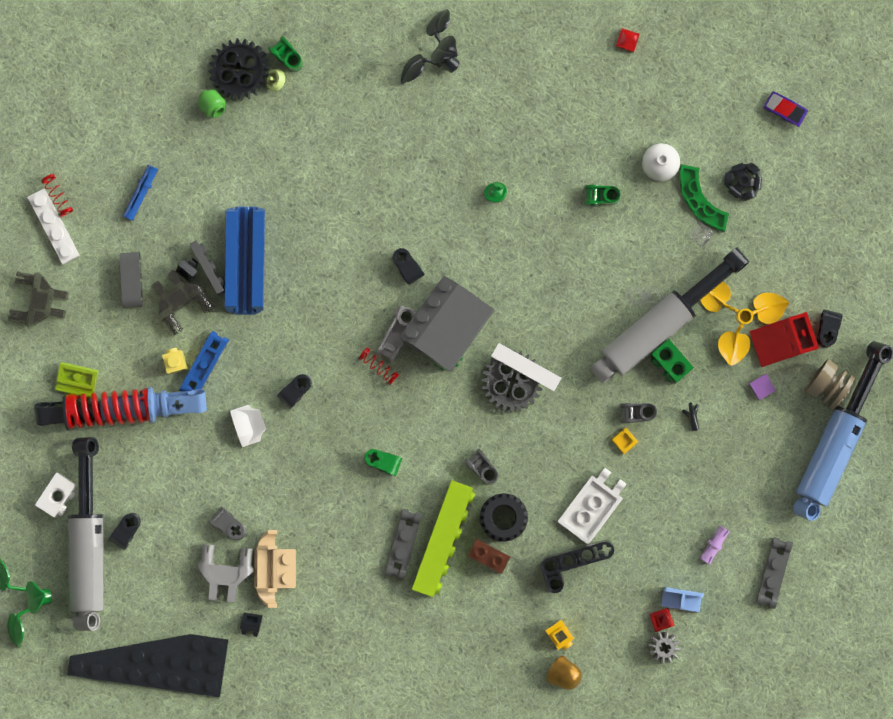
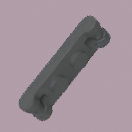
M403 508L386 576L391 577L393 575L397 576L400 580H404L422 513H411L408 509ZM406 519L414 521L412 527L405 525ZM395 562L402 564L401 570L393 568Z
M773 538L756 604L761 606L765 604L769 605V608H776L793 542L780 541V538ZM777 548L784 550L783 555L776 554ZM766 591L772 592L771 598L765 597Z

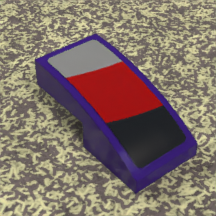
M772 91L763 107L765 110L797 127H800L808 113L806 108Z

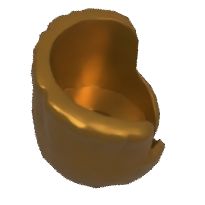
M564 655L556 658L547 675V682L549 684L556 685L564 690L576 688L582 679V672L579 667L569 661Z

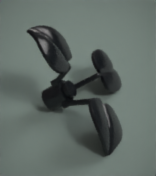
M448 9L435 15L427 25V35H435L439 42L438 47H436L431 55V60L423 58L421 54L410 58L402 71L401 83L403 85L416 79L422 73L425 66L424 63L426 62L439 68L442 66L449 73L454 72L458 68L460 62L455 58L458 56L456 39L453 36H447L441 40L439 37V33L447 28L450 21V11Z

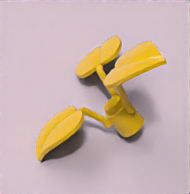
M722 282L700 300L702 305L711 312H718L723 305L725 308L736 313L735 319L739 323L736 333L727 331L718 340L719 352L728 365L740 362L749 351V337L746 334H739L744 324H749L756 313L758 320L764 324L777 322L789 305L787 299L774 293H762L753 301L756 310H738L725 303L730 299L731 291L729 286Z

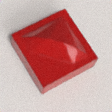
M622 28L616 47L634 53L640 34Z
M669 608L649 614L655 632L675 626Z

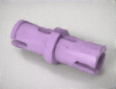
M719 525L712 539L708 540L707 543L709 544L700 559L711 564L718 550L722 549L721 545L730 531Z

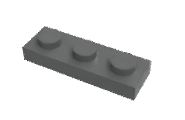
M197 240L190 243L191 248L216 293L221 295L225 292L223 289L225 283L222 277L219 276L217 278L214 272L217 268L212 259L208 261L205 254L208 252L203 243L199 244Z

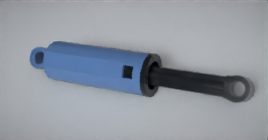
M876 341L868 345L866 354L869 360L846 409L840 406L835 407L796 490V493L802 497L794 503L793 511L797 516L814 521L820 515V505L824 507L829 505L868 421L859 415L881 366L889 363L893 358V348L890 345Z

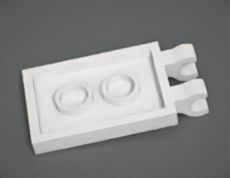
M606 468L602 470L597 478L593 475L589 478L558 520L561 525L587 544L592 541L623 499L619 494L626 486V483L620 479L611 490L603 484L611 473Z

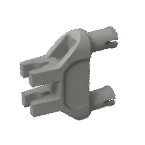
M202 544V557L197 566L210 584L208 599L217 600L219 585H227V601L236 602L238 585L254 571L253 566H251L253 549L248 548L246 556V548H241L240 564L235 567L215 565L213 563L215 545H209L208 550V544Z

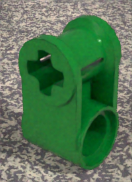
M283 36L280 37V41L273 47L268 48L276 59L281 61L289 71L298 72L303 66L301 56ZM292 58L299 60L295 66L289 65V61Z
M584 186V189H586L584 205L586 206L615 205L620 200V190L615 186ZM614 191L617 194V198L609 200L606 196L607 193Z
M370 449L365 454L364 459L367 465L387 474L397 476L403 458L377 449ZM376 453V457L379 460L371 463L368 455Z

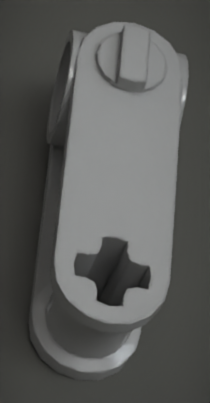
M403 305L401 307L398 306L393 315L395 319L376 352L377 355L381 354L390 359L392 363L404 344L400 336L410 323L402 321V314L409 312L412 314V319L416 315L414 310Z

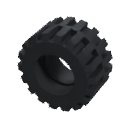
M506 493L496 494L490 497L482 506L480 524L490 538L501 542L512 541L519 537L526 529L528 512L524 503L516 496ZM500 506L510 507L515 513L514 524L507 529H500L495 526L492 520L495 509Z

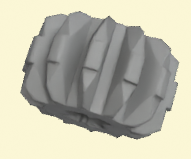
M668 631L664 632V637H662L660 632H657L658 640L653 636L651 637L655 644L648 643V647L654 648V650L649 651V654L653 655L656 653L653 658L654 661H657L661 656V664H664L665 658H667L668 663H672L670 656L672 655L677 659L678 656L674 654V651H681V648L675 647L680 641L672 642L676 636L675 634H672L668 639ZM663 642L666 645L669 644V648H667L668 651L666 653L663 650L659 649V647H662L661 643Z

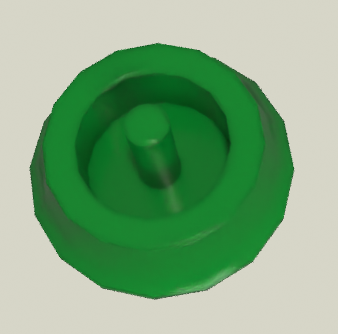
M493 182L484 190L485 198L491 203H500L507 195L506 186L500 182Z

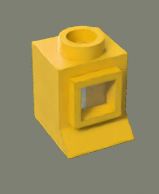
M561 619L550 628L545 629L558 650L562 648L564 651L573 645L571 641L574 638Z

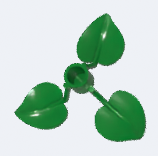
M0 558V590L5 591L7 588L26 591L28 608L17 613L16 616L14 613H11L7 622L10 638L19 648L24 637V628L20 616L29 611L31 614H36L41 605L52 602V594L50 589H40L33 581H29L26 588L11 586L9 584V571Z

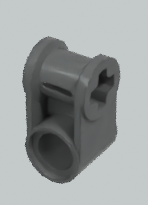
M650 403L620 404L622 408L621 423L651 421L657 415L656 407ZM645 407L653 409L654 414L652 417L647 418L643 415ZM628 409H630V418L628 417Z
M477 449V453L469 460H464L485 484L491 485L498 480L497 470L480 449ZM491 470L495 473V478L492 481H487L484 478L486 471Z
M222 506L209 521L232 539L240 540L246 535L245 526ZM240 526L239 531L241 532V534L233 535L234 530L232 529L234 527L238 528Z

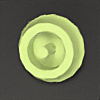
M280 69L270 70L268 72L270 76L265 77L267 82L265 85L272 92L279 91L285 83L284 72Z

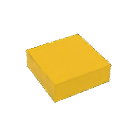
M627 428L623 429L612 439V442L623 455L638 443Z

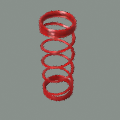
M55 174L45 176L41 179V182L43 184L50 183L56 178ZM60 185L55 186V188L52 187L53 189L50 191V193ZM64 192L58 194V196L53 200V204H60V203H54V201H55L59 196H61L62 194H64ZM68 200L63 201V203L57 208V211L60 212V217L66 216L67 214L65 213L67 212H73L72 207H68L62 211L58 210Z
M367 347L358 357L360 360L364 358L363 363L370 361L365 362L370 349ZM374 355V356L372 357V358H374V359H373V361H372V363H371V365H370V369H373V368L376 367V366H374V367L371 368V366H372L373 362L375 361L377 355ZM383 360L378 363V364H380V366H379V368H378V370H377V373H376L377 375H379V374L382 373V372L378 373V371H379L380 367H381L382 364H383ZM388 366L387 368L384 369V370L388 369V370L386 371L384 377H383V380H384V381L387 380V379H389V377L386 378V379H384V378H385L387 372L389 371L390 366ZM397 372L392 374L393 376L388 381V385H391L399 376Z

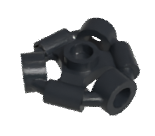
M742 162L732 166L731 170L726 172L724 177V185L729 189L728 192L735 198H741L745 201L757 197V192L761 190L762 185L760 168L751 162L749 164H743ZM745 169H747L755 177L751 178L747 176V174L745 173ZM733 174L737 175V183L731 186ZM751 186L754 189L742 194V189Z

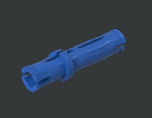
M147 165L141 180L138 179L137 183L139 184L122 216L134 221V217L148 189L152 188L151 183L158 169Z

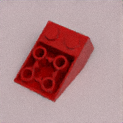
M807 312L749 331L761 368L819 349Z

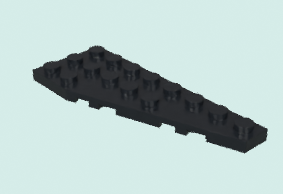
M187 634L72 655L69 659L67 675L221 697L229 639Z

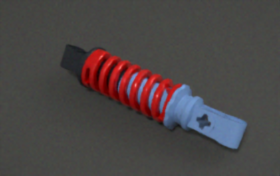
M152 387L140 390L139 395L137 389L132 390V395H128L127 390H122V396H117V392L112 391L111 397H107V393L104 391L101 393L100 401H97V394L92 392L91 401L88 402L85 393H82L80 396L81 402H76L79 401V395L64 394L63 401L40 402L34 405L36 425L45 426L64 423L66 430H71L75 427V424L78 428H83L85 423L88 427H93L95 423L101 427L106 422L108 425L113 426L116 421L118 424L123 425L126 419L130 424H134L136 419L140 423L145 421L155 423L158 416L165 418L170 414L202 413L207 411L204 390L197 389L167 393L164 390L161 393H154Z

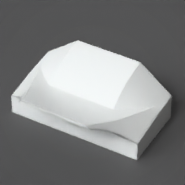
M249 405L231 410V416L242 447L260 442L261 436L266 430L260 410L251 408Z

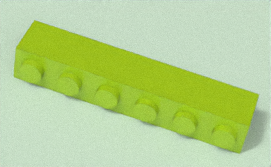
M451 480L412 590L434 597L435 594L439 595L442 583H439L441 576H446L449 565H446L448 557H453L456 548L452 545L455 539L459 540L462 529L459 528L461 521H466L469 513L466 510L467 504H472L475 493L472 492V487Z

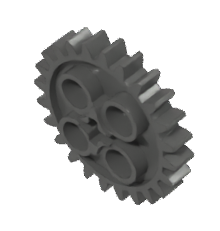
M491 358L493 365L486 364L489 371H483V374L487 378L481 381L487 383V385L482 387V389L489 391L485 394V397L491 396L490 403L496 401V408L503 405V411L510 407V411L513 412L514 407H517L520 412L522 405L528 409L527 402L534 404L535 402L532 398L540 397L536 393V391L543 390L538 386L540 383L531 378L527 380L521 379L519 371H517L515 380L518 381V384L513 385L511 395L508 398L506 395L510 382L507 379L512 378L514 369L511 368L512 371L509 374H503L501 366L504 363ZM499 382L506 385V390L503 393H499L495 389V385ZM522 388L525 393L524 397L516 398L514 390Z

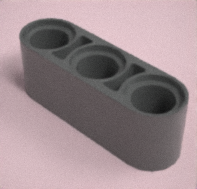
M140 252L120 253L123 308L143 307V300L141 301L143 291L142 282H140V279H142L141 263H139V260H141Z

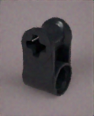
M399 248L394 252L393 262L408 285H411L425 275L407 249ZM398 253L406 255L405 262L397 260Z
M823 309L817 336V342L821 347L828 348L836 342L842 322V313ZM826 334H829L828 338H831L828 342L823 338Z
M305 374L296 376L278 393L277 397L289 409L293 408L312 386L311 378ZM306 378L307 387H299L300 382L298 380Z
M136 513L125 515L108 540L125 551L141 524L140 516ZM133 517V522L135 523V525L129 526V521L127 519H131Z

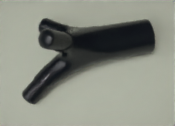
M690 402L689 412L683 409L682 413L689 418L692 431L700 430L697 420L699 405L696 404L695 408H693V404Z

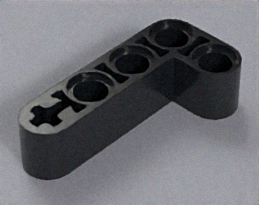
M602 540L546 556L542 561L541 569L547 589L551 593L561 592L564 587L563 571L611 558L615 550L614 544L610 540ZM603 545L611 547L608 554L602 551L598 553L599 557H596L594 547H597V551L603 549ZM584 550H590L593 554V557L590 559H584L582 556V552ZM571 555L574 558V562L570 565L564 563V556ZM551 560L555 563L556 567L549 570L545 567V562ZM558 579L561 582V586L553 588L550 585V581Z

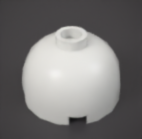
M659 143L652 145L643 155V171L650 179L663 182L670 180L679 170V154L668 144Z

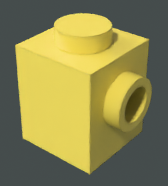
M177 348L166 350L167 354L162 355L167 374L171 375L188 370L182 350L178 351Z

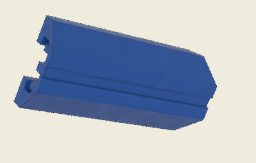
M237 206L226 210L225 310L235 315H256L264 310L265 209Z

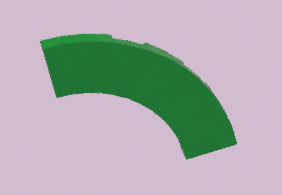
M681 164L679 181L687 206L704 224L725 232L729 213L713 206L703 195L699 183L700 168Z

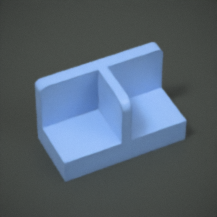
M663 587L661 606L699 612L701 598L704 593Z

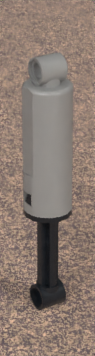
M736 247L723 258L724 261L682 296L673 290L661 302L656 304L649 312L601 351L604 357L590 369L600 382L604 384L616 373L624 376L663 342L678 332L685 324L695 318L696 314L692 307L731 274H737L749 264L750 261L739 248Z
M94 437L75 438L72 443V451L78 457L79 515H68L69 611L76 612L73 617V626L76 630L95 631L100 625V617L97 612L104 610L103 514H93V457L99 451V443Z

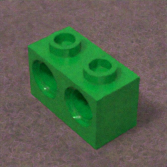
M670 339L651 354V362L657 368L661 367L665 371L663 375L670 383L673 381L676 384L694 369L692 364ZM662 350H666L670 355L666 361L662 360L659 356ZM673 365L681 366L682 373L680 375H675L672 372Z

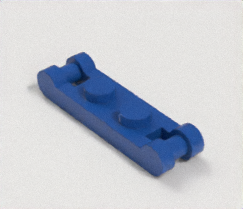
M215 331L210 333L179 389L180 392L203 389L229 339L218 336V333ZM213 342L219 345L217 350L211 347ZM191 381L198 383L195 388L189 386Z

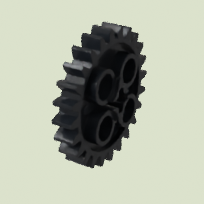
M236 38L235 44L229 40V46L222 44L223 50L216 49L218 55H212L215 62H209L213 69L208 70V72L214 74L209 79L216 81L213 87H219L218 92L220 94L224 92V97L226 98L231 94V99L234 101L237 96L242 101L244 95L250 99V93L257 96L256 89L262 91L263 89L260 85L267 84L264 77L270 76L266 71L271 69V67L265 65L269 62V59L263 58L266 53L264 51L260 52L261 47L259 45L255 47L253 41L248 45L246 39L241 43ZM231 55H236V60L232 63H229V57ZM254 58V64L247 66V61ZM225 65L236 69H240V67H242L246 71H255V74H251L249 72L239 70V72H237L234 69L223 67ZM232 73V78L229 81H225V75ZM250 77V82L243 85V79Z

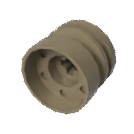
M827 359L811 379L804 392L814 399L821 393L824 394L821 404L825 405L831 399L827 408L833 410L846 398L855 377L850 375L844 381L847 372L843 371L837 376L838 365Z

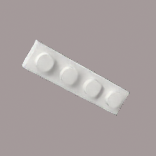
M44 188L28 196L61 263L64 265L79 257L80 255L46 189Z

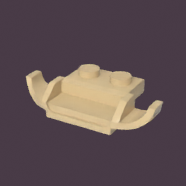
M267 530L259 539L256 549H254V588L258 597L267 608H277L275 601L277 588H296V549H277V546H275L277 530Z

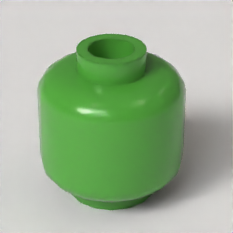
M205 90L199 95L197 104L207 117L217 118L224 113L226 101L216 90Z

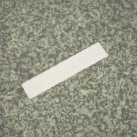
M498 343L491 355L555 391L561 380V377Z

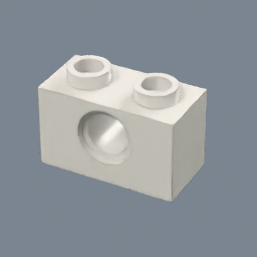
M56 473L35 505L54 518H57L58 515L62 516L67 509L65 505L68 500H73L78 493V490H76L78 485L62 474ZM56 491H61L63 494V498L59 502L54 499Z

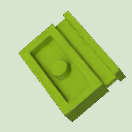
M61 362L55 390L79 396L85 393L88 398H91V393L96 388L99 370Z

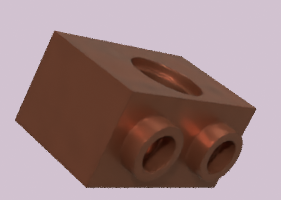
M478 539L475 540L468 554V557L501 574L511 556Z

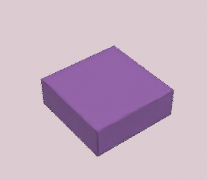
M767 374L749 384L758 400L776 391Z

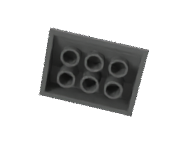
M443 276L400 338L407 347L451 372L495 310L460 284Z

